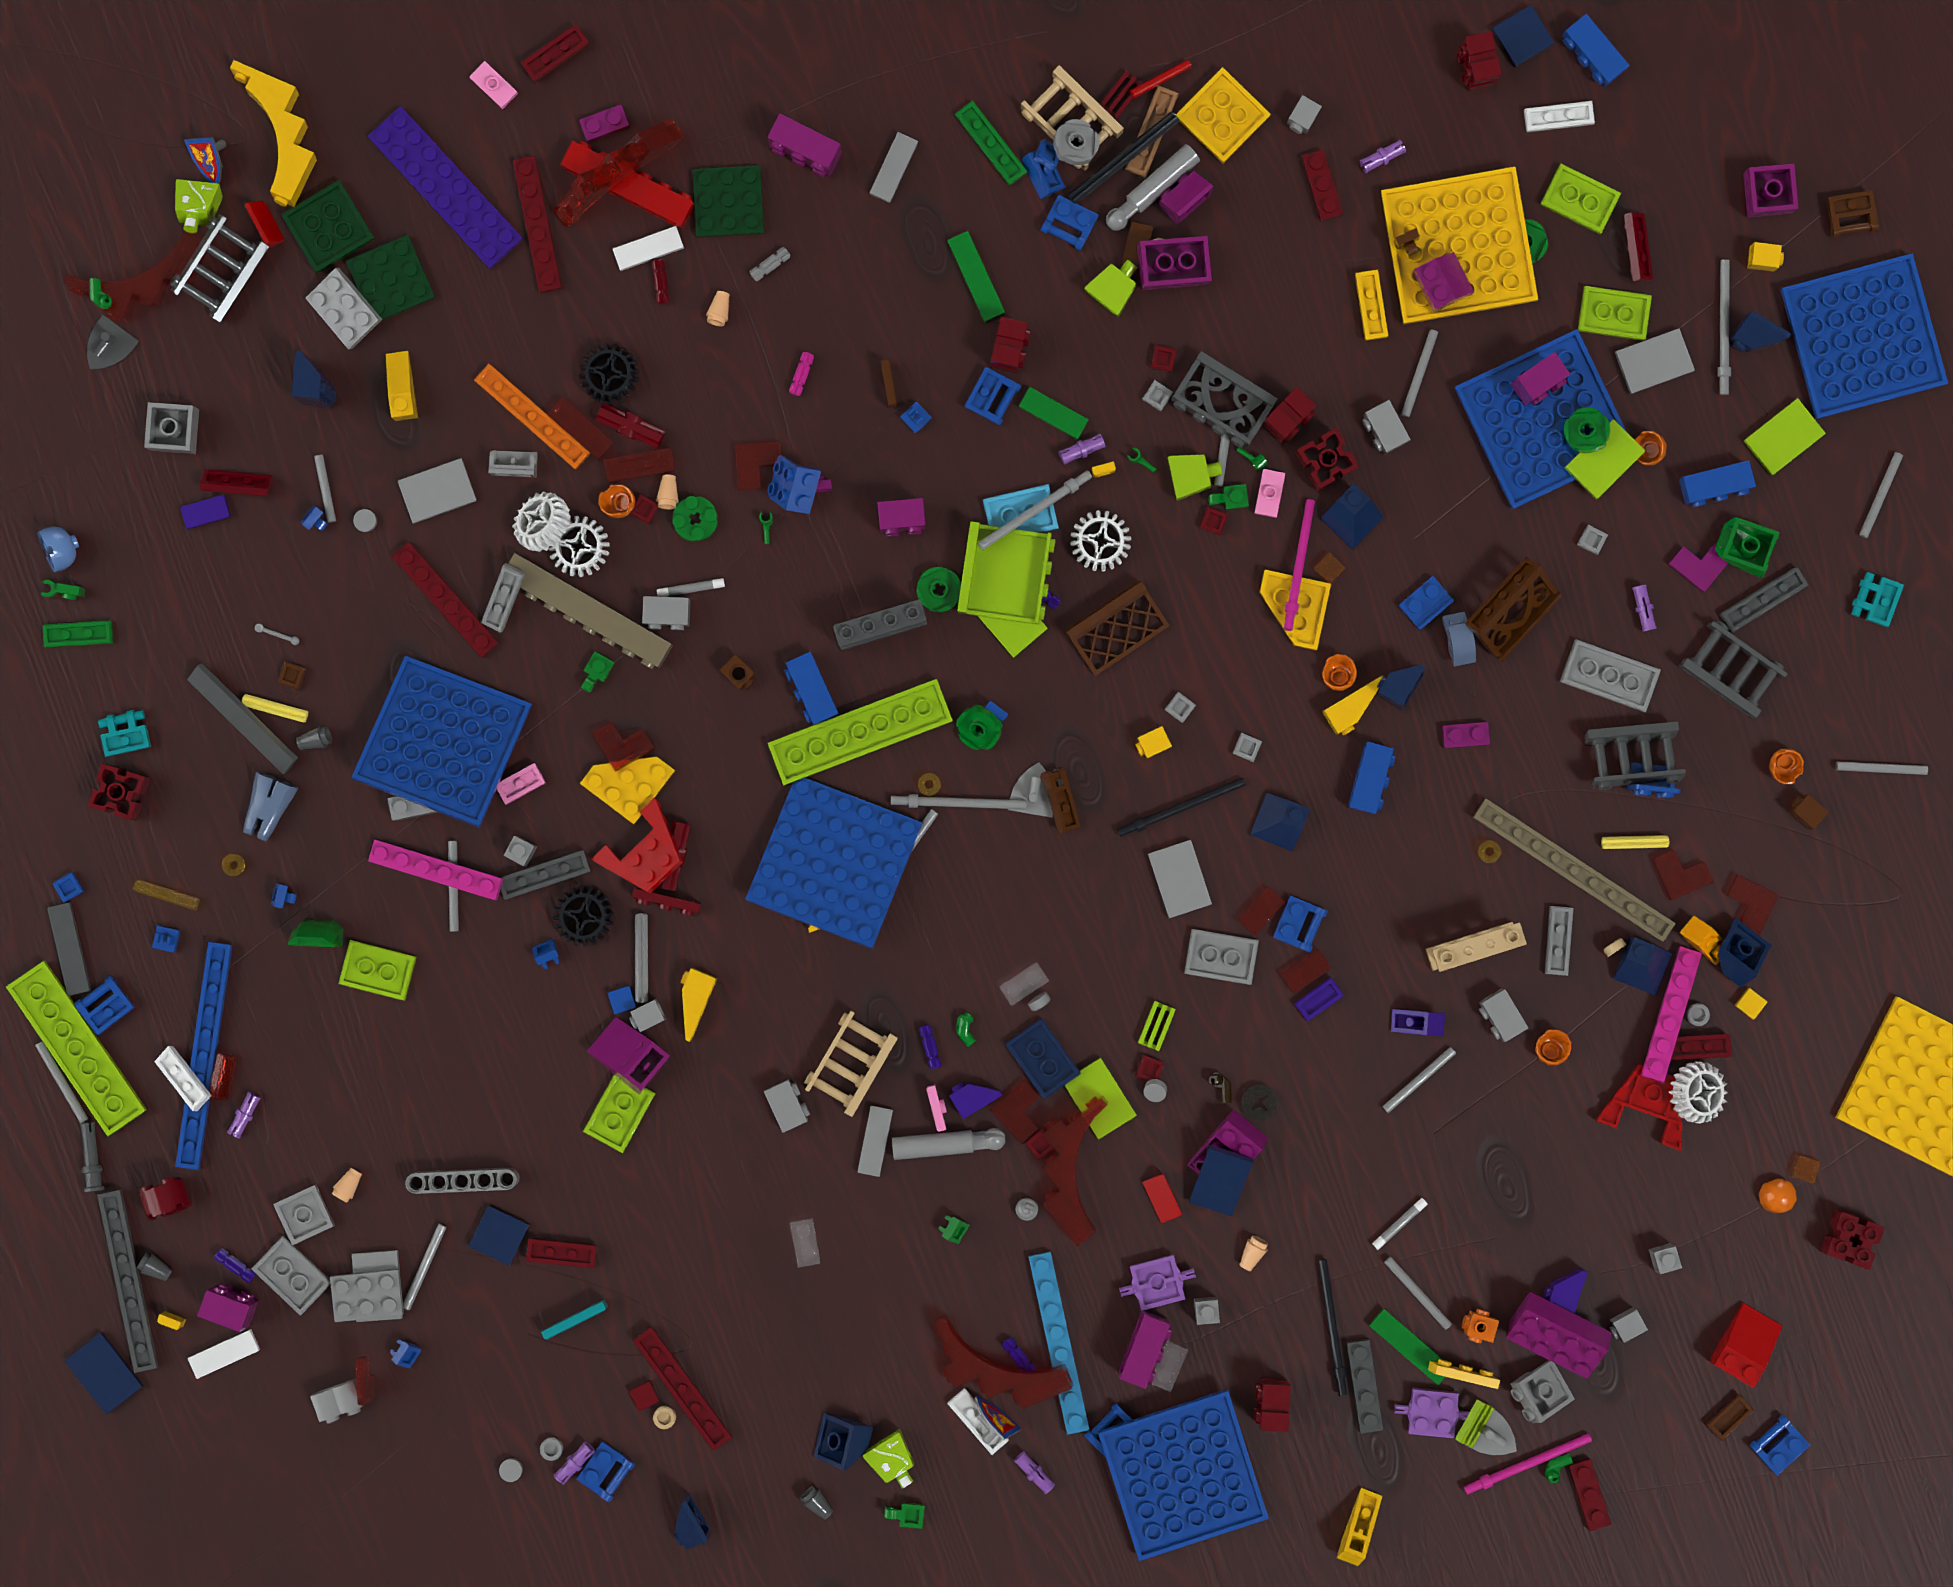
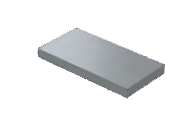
M1575 639L1560 682L1646 712L1661 669Z

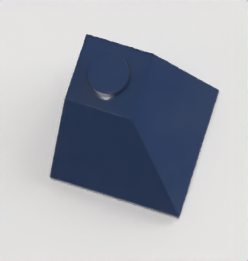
M1751 311L1740 320L1729 342L1733 344L1732 347L1740 352H1752L1779 345L1788 339L1791 333L1756 312Z
M1353 483L1320 520L1353 550L1384 516L1372 500Z
M1417 665L1390 672L1387 677L1383 676L1377 685V688L1380 689L1378 695L1400 711H1403L1425 674V666Z
M1266 793L1250 835L1292 852L1311 809Z
M1737 918L1733 920L1718 950L1723 974L1742 987L1756 978L1771 948V944Z
M1629 937L1613 979L1656 996L1672 953L1638 938Z
M824 1413L813 1457L841 1470H847L868 1449L873 1427L858 1420Z
M690 1493L685 1494L681 1502L675 1527L676 1533L674 1534L680 1546L684 1545L686 1550L705 1543L711 1534L708 1524Z

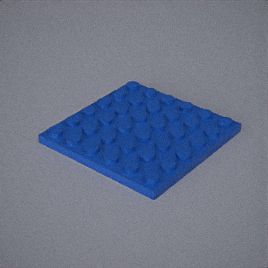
M1913 253L1780 289L1815 419L1948 384Z
M1578 329L1454 387L1512 510L1576 480L1565 467L1580 452L1570 448L1564 435L1565 422L1573 415L1574 411L1584 407L1595 408L1607 417L1609 423L1614 419L1625 430ZM1556 352L1570 373L1566 378L1567 383L1554 393L1550 390L1547 391L1548 396L1533 406L1530 403L1525 406L1510 384L1527 370ZM1586 425L1584 430H1581V433L1590 435L1594 429H1590Z
M405 656L352 774V779L480 828L532 704Z
M802 778L794 781L745 900L873 949L923 824L920 821L810 779Z
M1228 1389L1098 1431L1139 1561L1269 1519Z

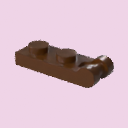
M1059 767L1054 769L1053 772L1046 771L1041 773V782L1046 787L1058 834L1080 828V821L1064 768Z

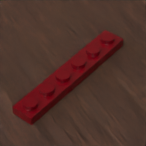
M530 156L513 160L539 293L560 290L562 285L536 157Z
M407 542L391 556L481 658L499 644L410 542Z
M651 1326L636 1337L633 1342L711 1449L714 1451L732 1438L730 1432L655 1329Z

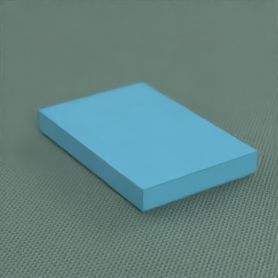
M1049 484L983 499L988 525L1002 527L1051 495ZM1050 505L1017 527L1016 530L1042 533L1059 529L1054 505Z

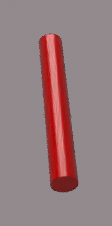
M1185 60L1130 90L1132 98H1136L1191 68V63L1189 60Z

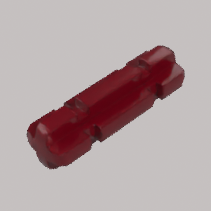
M661 259L652 261V269L655 271L653 277L655 291L657 292L656 301L658 304L669 303V296L666 293L668 288L666 273L664 272L665 264Z

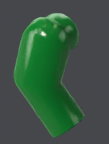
M89 279L90 300L98 307L108 309L112 304V298L101 291V279Z
M965 1012L957 1018L956 1033L968 1048L976 1040L969 1032L973 1016Z
M1569 1453L1549 1460L1545 1470V1477L1550 1483H1557L1559 1481L1561 1467L1573 1464Z

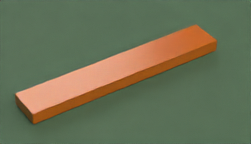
M489 363L474 379L475 382L575 470L591 454Z

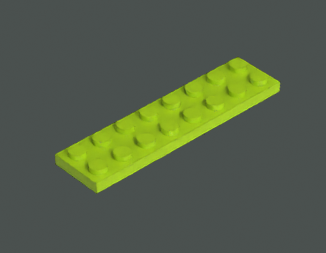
M935 679L768 743L782 783L787 785L953 722L939 683Z
M46 961L41 962L6 986L107 1136L112 1135L147 1111L95 1032L75 1007L73 1000L67 995L65 988Z

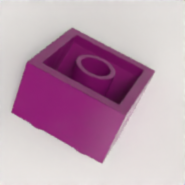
M1195 171L1190 175L1185 173L1177 181L1179 185L1173 190L1168 188L1160 196L1162 200H1160L1159 206L1176 225L1210 197L1213 185Z
M1454 252L1435 258L1415 268L1413 272L1433 313L1474 293Z

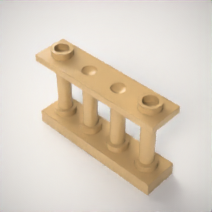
M1060 65L1053 71L1054 83L1031 106L1025 100L1021 103L1022 115L1029 122L1033 120L1053 140L1056 133L1053 128L1075 105L1078 106L1079 104L1086 109V114L1080 120L1087 123L1097 120L1102 125V130L1098 133L1099 145L1108 136L1111 137L1113 135L1117 139L1123 133L1124 128ZM1060 89H1065L1070 93L1069 99L1046 122L1037 112ZM1089 163L1074 166L1078 169L1082 168L1084 171H1086L1088 169Z
M1509 922L1429 947L1425 950L1431 969L1433 971L1438 969L1441 972L1527 945L1520 922L1516 924Z
M852 1010L849 1014L846 1012L843 1014L838 1023L842 1027L815 1073L810 1071L804 1081L807 1084L806 1091L809 1092L812 1086H815L844 1103L843 1106L847 1108L844 1113L851 1117L854 1115L898 1039L892 1033L888 1037L885 1035L882 1037L853 1020L852 1017L855 1012ZM849 1027L878 1044L877 1047L881 1050L877 1057L874 1055L870 1056L842 1040L841 1036L845 1029ZM835 1046L866 1063V1067L870 1068L866 1076L862 1074L859 1076L830 1059L829 1057ZM826 1066L855 1083V1087L858 1088L855 1095L849 1094L848 1096L817 1078L823 1067Z

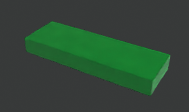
M1029 387L1019 405V408L1076 440L1080 437L1089 420Z
M112 621L43 625L44 647L112 644Z

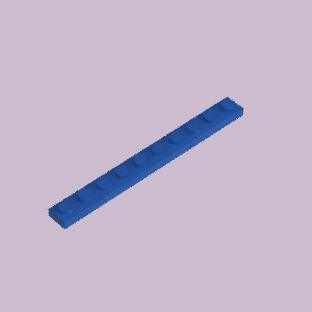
M208 942L190 1063L191 1070L210 1094L233 947L230 944ZM210 1098L198 1111H192L185 1102L175 1167L200 1169Z

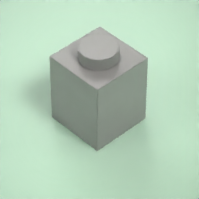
M1302 95L1287 121V124L1290 125L1289 128L1298 134L1302 132L1307 134L1322 106Z
M514 835L504 856L522 866H528L538 846Z
M657 999L631 1011L632 1016L629 1017L634 1029H639L640 1032L666 1020Z
M1669 1243L1649 1249L1655 1272L1664 1274L1682 1268L1675 1245Z
M1216 1297L1193 1299L1195 1322L1197 1325L1220 1323L1218 1300Z
M1633 1307L1609 1320L1612 1325L1609 1327V1330L1612 1332L1615 1340L1619 1338L1623 1343L1648 1330L1640 1314Z

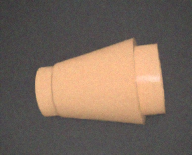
M724 291L716 292L706 314L708 323L715 326L725 325V322L728 321L730 294Z
M674 475L662 476L656 499L659 508L675 509L676 504L679 503L676 476Z
M350 1168L334 1185L332 1194L347 1203L350 1198H353L362 1174Z
M1252 1236L1251 1239H1248L1239 1265L1248 1271H1252L1268 1251L1266 1249L1268 1243L1257 1236Z

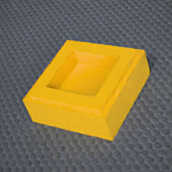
M1114 461L1092 467L1091 469L1094 478L1112 474L1116 470Z
M1748 988L1734 1006L1754 1020L1767 1004V1001L1751 988Z
M166 1311L159 1314L157 1320L159 1324L175 1330L182 1328L186 1319Z

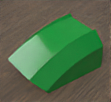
M1734 517L1723 525L1715 550L1720 558L1731 565L1763 578L1780 532Z
M305 918L291 933L288 945L343 946V927L335 919L323 921Z

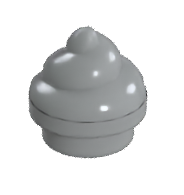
M1031 1198L1019 1200L1016 1205L1017 1216L1025 1221L1034 1219L1038 1213L1037 1203Z

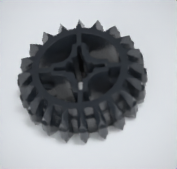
M605 343V350H602L597 345L596 349L598 352L596 354L589 350L588 353L592 357L590 359L585 356L582 358L587 365H579V368L585 371V373H580L578 376L580 379H586L580 384L582 387H588L585 391L587 395L593 393L592 399L594 401L601 396V404L606 402V398H609V403L613 405L614 397H617V400L621 403L623 399L620 395L624 394L629 398L630 394L627 390H636V387L631 383H639V379L633 377V375L640 374V370L632 369L638 365L637 360L630 361L633 358V354L628 353L625 355L627 350L625 347H622L618 352L617 344H614L612 350H610L609 344ZM610 356L604 366L594 367L600 359ZM617 358L626 364L627 374L616 370ZM608 369H611L616 374L610 379H607L606 375L603 374ZM591 373L602 377V390L594 386ZM625 381L618 389L609 391L614 382Z
M580 886V893L573 887L571 888L572 896L568 892L563 893L567 899L566 901L563 899L557 900L562 907H554V911L560 912V916H553V920L560 919L561 923L556 924L555 929L563 927L564 930L559 933L560 937L567 933L566 942L568 943L575 938L574 946H578L580 940H582L583 947H587L588 939H590L592 945H596V936L602 941L605 938L601 932L610 933V930L605 927L606 924L614 925V922L609 921L608 917L615 916V913L607 912V909L612 908L613 905L604 904L609 899L608 896H604L602 899L599 898L602 893L601 890H598L594 895V887L592 886L588 888L587 893H585L584 886ZM585 897L584 903H582L579 910L568 909L575 899ZM592 900L600 907L602 917L592 913ZM586 910L589 917L594 919H587L582 923L580 921L581 918L578 917L579 915L573 913H583ZM566 915L576 920V933L568 926ZM588 923L600 924L593 933L583 935V931Z

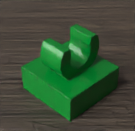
M945 1216L949 1224L947 1228L939 1226V1230L943 1232L942 1237L959 1244L970 1225L956 1217Z

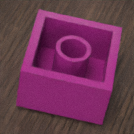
M1794 164L1750 167L1743 173L1747 218L1792 214L1799 209Z
M1554 352L1517 377L1510 385L1525 406L1530 403L1534 406L1548 396L1547 391L1550 390L1554 393L1567 383L1566 378L1570 373L1556 352Z
M923 498L877 502L880 531L886 537L899 536V532L907 531L908 535L922 534L921 530H926Z
M220 1283V1285H215L206 1291L197 1316L241 1332L250 1326L259 1300L254 1299V1295L245 1291L238 1293L232 1291V1286Z

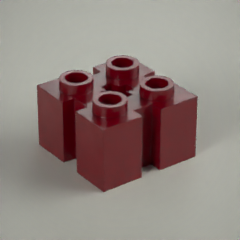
M1492 31L1465 37L1459 50H1457L1459 64L1462 63L1465 68V72H1462V81L1464 86L1467 85L1468 91L1495 86L1498 82L1497 80L1502 76L1499 60L1496 57V47Z
M1001 317L991 358V368L1016 374L1018 368L1023 369L1026 352L1022 351L1023 346L1028 347L1031 330L1027 329V322Z
M1296 387L1264 420L1262 426L1280 444L1284 440L1289 442L1300 430L1298 425L1302 424L1305 426L1315 415L1313 410L1317 405Z
M1337 427L1322 435L1318 439L1320 442L1318 445L1311 441L1295 452L1303 468L1310 467L1312 473L1308 477L1317 492L1335 481L1334 476L1336 474L1343 478L1359 467L1351 451L1345 453L1342 449L1346 442ZM1323 455H1326V457L1330 456L1332 458V460L1329 462L1330 465H1327V463H1323Z
M101 763L96 781L101 782L99 790H92L87 807L103 812H112V809H115L113 815L137 821L143 804L138 802L140 794L146 795L151 777L128 771L124 775L125 769ZM122 788L123 793L119 796V794H116V790Z
M1835 1209L1829 1225L1834 1228L1832 1236L1826 1235L1820 1252L1843 1261L1847 1256V1262L1870 1270L1876 1255L1875 1252L1871 1251L1873 1243H1880L1885 1227L1862 1218L1858 1223V1217ZM1851 1236L1856 1238L1853 1244L1849 1241Z
M1260 1378L1259 1384H1255V1397H1257L1259 1405L1254 1406L1253 1419L1255 1424H1258L1260 1430L1288 1432L1291 1385L1287 1379Z

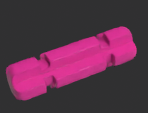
M808 352L802 353L801 363L798 364L793 378L794 383H791L789 389L791 394L801 395L802 385H805L810 371L809 365H812L814 359L813 354Z

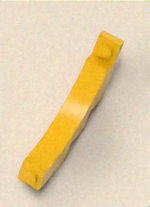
M233 60L230 69L234 78L241 83H247L245 88L249 96L266 112L276 133L278 165L270 190L272 197L281 206L286 207L288 204L294 207L317 161L314 152L299 146L308 128L305 119L290 113L299 93L295 86Z

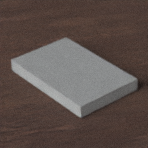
M1680 328L1615 352L1630 394L1695 371Z
M462 458L398 480L413 524L477 502Z
M1191 840L1148 854L1168 918L1212 904Z
M1191 929L1184 974L1251 985L1259 940Z
M285 1235L252 1267V1270L300 1316L331 1285L330 1278L295 1245H292Z
M398 1250L353 1253V1274L400 1269ZM403 1315L356 1320V1322L402 1319Z

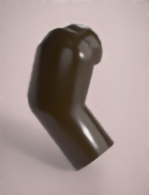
M1221 1073L1211 1074L1208 1081L1210 1085L1220 1091V1103H1232L1230 1080Z

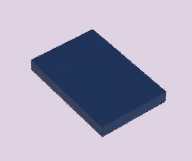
M1042 1018L1005 1044L1044 1100L1081 1074Z
M1209 1145L1189 1198V1203L1232 1216L1251 1169L1253 1158Z
M103 1332L99 1333L65 1360V1363L106 1415L144 1386Z

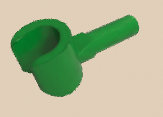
M1238 447L1237 452L1246 457L1255 469L1260 470L1267 465V460L1262 454L1254 458L1252 454Z
M1132 448L1135 453H1138V457L1132 459L1127 455L1131 463H1139L1154 473L1157 468L1142 458L1137 448Z
M761 512L759 519L763 525L764 544H770L769 530L770 525L773 523V516L770 512V519L764 521L762 520Z

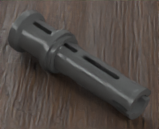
M95 1122L80 1124L85 1167H82L86 1186L83 1190L84 1192L105 1190L101 1181V1171H103V1168L98 1163Z

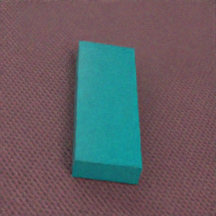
M603 1299L545 1328L541 1333L544 1339L547 1340L605 1311L608 1308V1304Z

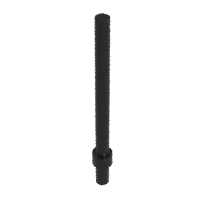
M1237 779L1145 818H1136L1133 820V823L1118 828V833L1122 837L1134 831H1143L1151 824L1246 786L1244 779Z
M1320 1259L1318 1264L1334 1364L1332 1373L1333 1378H1336L1338 1396L1347 1395L1345 1382L1347 1374L1346 1367H1343L1328 1263L1327 1259Z

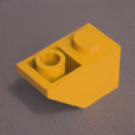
M1693 916L1680 931V934L1690 945L1713 964L1717 965L1720 961L1718 950L1723 939L1712 927L1696 916Z

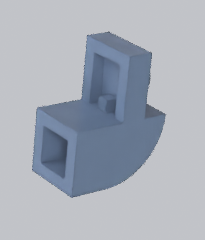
M1465 612L1442 616L1443 625L1448 637V651L1453 666L1476 662L1474 635L1472 630L1465 625L1467 621Z

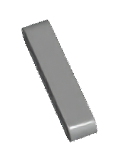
M514 1168L417 1171L407 1177L405 1185L409 1192L415 1194L509 1190L518 1184L520 1176ZM504 1173H510L513 1176L512 1184L504 1183ZM481 1174L489 1175L491 1179L489 1185L486 1186L480 1182ZM439 1175L445 1179L444 1187H438L435 1184L436 1176ZM459 1175L467 1177V1186L459 1185L457 1181ZM415 1176L421 1178L423 1182L421 1188L413 1186L412 1179Z

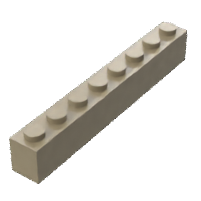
M514 553L508 564L526 573L520 587L525 590L524 595L533 601H536L537 598L545 602L543 605L545 608L554 613L557 609L565 613L564 619L573 624L576 621L584 624L583 630L592 635H595L596 632L603 635L602 641L613 647L615 643L622 646L621 652L632 658L634 655L643 659L641 663L651 669L654 666L661 667L673 646L671 643Z

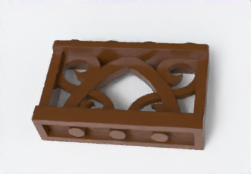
M1525 557L1465 623L1484 645L1488 653L1500 661H1503L1562 597V594L1543 572V568L1528 557ZM1524 600L1521 612L1516 618L1505 621L1511 606L1515 602Z

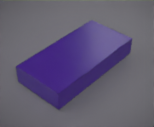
M225 495L180 507L186 529H192L231 517Z
M1330 977L1294 1004L1308 1022L1342 998L1344 994Z

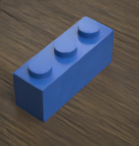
M1587 14L1569 27L1562 35L1565 46L1569 50H1574L1578 55L1579 63L1585 68L1588 67L1593 73L1592 78L1599 85L1602 84L1604 88L1630 66Z
M1749 460L1684 476L1679 479L1685 505L1692 504L1693 508L1706 505V500L1713 498L1715 502L1726 500L1728 495L1736 493L1737 497L1750 494L1749 489L1756 487Z
M808 652L786 662L788 668L784 669L789 682L793 680L797 687L793 691L798 702L803 701L806 707L803 713L807 722L812 721L813 725H816L839 715L812 653Z
M1368 741L1365 742L1347 808L1373 815L1377 811H1381L1384 798H1381L1382 790L1387 789L1390 776H1387L1388 768L1393 767L1396 755L1393 754V748Z

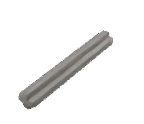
M637 913L635 915V1001L637 1003L648 1002V915L646 913Z

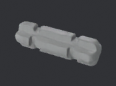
M785 247L780 248L776 251L777 254H772L761 262L759 267L756 266L750 270V275L755 281H759L764 277V274L767 275L781 265L780 262H785L790 258V253Z

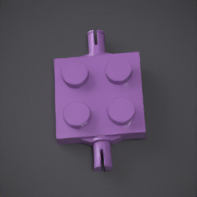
M1172 1254L1130 1265L1132 1285L1121 1287L1119 1290L1121 1297L1135 1294L1139 1300L1141 1311L1185 1300L1182 1289L1183 1280L1196 1278L1194 1268L1180 1272Z
M1412 1387V1396L1408 1405H1394V1414H1407L1409 1434L1454 1438L1455 1425L1458 1419L1466 1420L1470 1411H1460L1458 1409L1459 1393L1457 1391Z

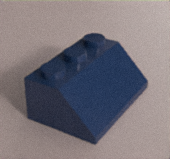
M296 351L291 396L305 406L332 408V402L335 403L337 397L334 385L313 360L301 351Z

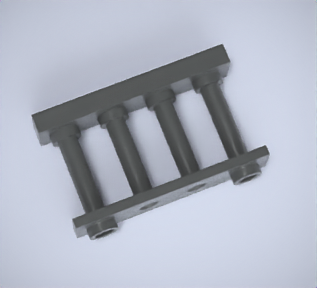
M219 214L217 218L214 216L207 225L208 232L181 274H176L172 279L170 291L178 295L180 290H183L209 307V311H211L209 316L221 322L269 246L259 240H256L255 243L248 242L224 226L223 223L227 218ZM217 233H220L246 250L247 256L243 262L236 261L211 244ZM205 251L233 269L235 275L231 281H225L198 263ZM193 270L221 288L223 293L218 300H213L186 282Z
M1709 622L1706 627L1713 631L1694 658L1683 659L1678 667L1749 718H1757L1762 711L1757 708V702L1775 676L1784 678L1788 673L1783 671V665L1775 660L1769 661L1728 632L1729 628L1722 622ZM1722 637L1731 646L1714 670L1708 673L1701 668L1703 666L1701 663L1718 639ZM1738 650H1740L1750 658L1734 681L1726 686L1720 681V676ZM1759 663L1768 672L1751 696L1745 699L1738 694L1740 692L1738 689L1755 665Z
M1678 722L1587 730L1584 736L1585 745L1595 747L1599 777H1595L1591 784L1592 788L1609 790L1612 786L1655 782L1679 783L1684 778L1686 770H1676L1672 739L1676 737L1679 731ZM1651 739H1660L1663 742L1667 771H1653L1649 745ZM1628 741L1640 743L1644 773L1631 774L1626 745ZM1607 743H1615L1618 747L1622 775L1608 776L1604 746Z

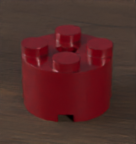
M170 1177L162 1180V1185H148L139 1189L141 1193L139 1197L148 1221L156 1220V1216L159 1215L164 1218L192 1206L183 1179L180 1177Z

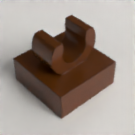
M1415 228L1395 237L1394 243L1397 250L1405 247L1408 256L1417 253L1418 249L1415 242L1419 240L1420 235Z

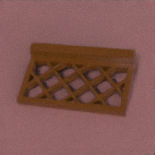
M1138 580L1065 629L1064 632L1070 638L1094 676H1097L1170 625L1147 592L1142 581ZM1143 595L1148 601L1147 612L1135 609L1136 600ZM1132 603L1131 609L1125 608ZM1151 607L1155 613L1150 612ZM1119 611H1130L1128 624L1116 622ZM1134 612L1146 614L1143 627L1131 625ZM1149 615L1157 616L1162 625L1156 629L1147 628ZM1103 622L1112 624L1109 637L1097 635L1098 627ZM1115 625L1127 627L1125 640L1112 638ZM1095 628L1094 634L1088 633ZM1130 628L1143 630L1139 641H1128ZM1146 631H1151V633L1145 636ZM1084 635L1093 636L1091 649L1082 648L1077 640ZM1096 637L1108 639L1106 652L1094 650ZM1112 640L1124 642L1123 650L1118 655L1109 653ZM1084 651L1090 652L1089 658ZM1093 653L1105 655L1104 664L1097 669L1091 663Z

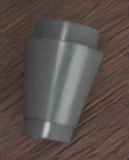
M318 726L297 737L296 743L300 750L326 748L332 743V735L328 727Z
M147 1252L137 1266V1269L141 1270L140 1273L164 1280L165 1282L173 1270L153 1253L150 1255Z
M811 1486L800 1497V1500L803 1502L802 1505L823 1520H826L833 1513V1509L818 1488L815 1489Z

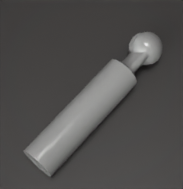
M1187 144L1181 147L1126 196L1127 201L1122 206L1108 212L1106 216L1108 227L1115 231L1125 228L1128 219L1136 212L1142 213L1185 173L1200 162L1195 151Z
M991 1128L988 1131L980 1132L966 1130L892 1138L894 1160L973 1153L974 1150L981 1149L998 1150L1005 1144V1134L999 1128Z

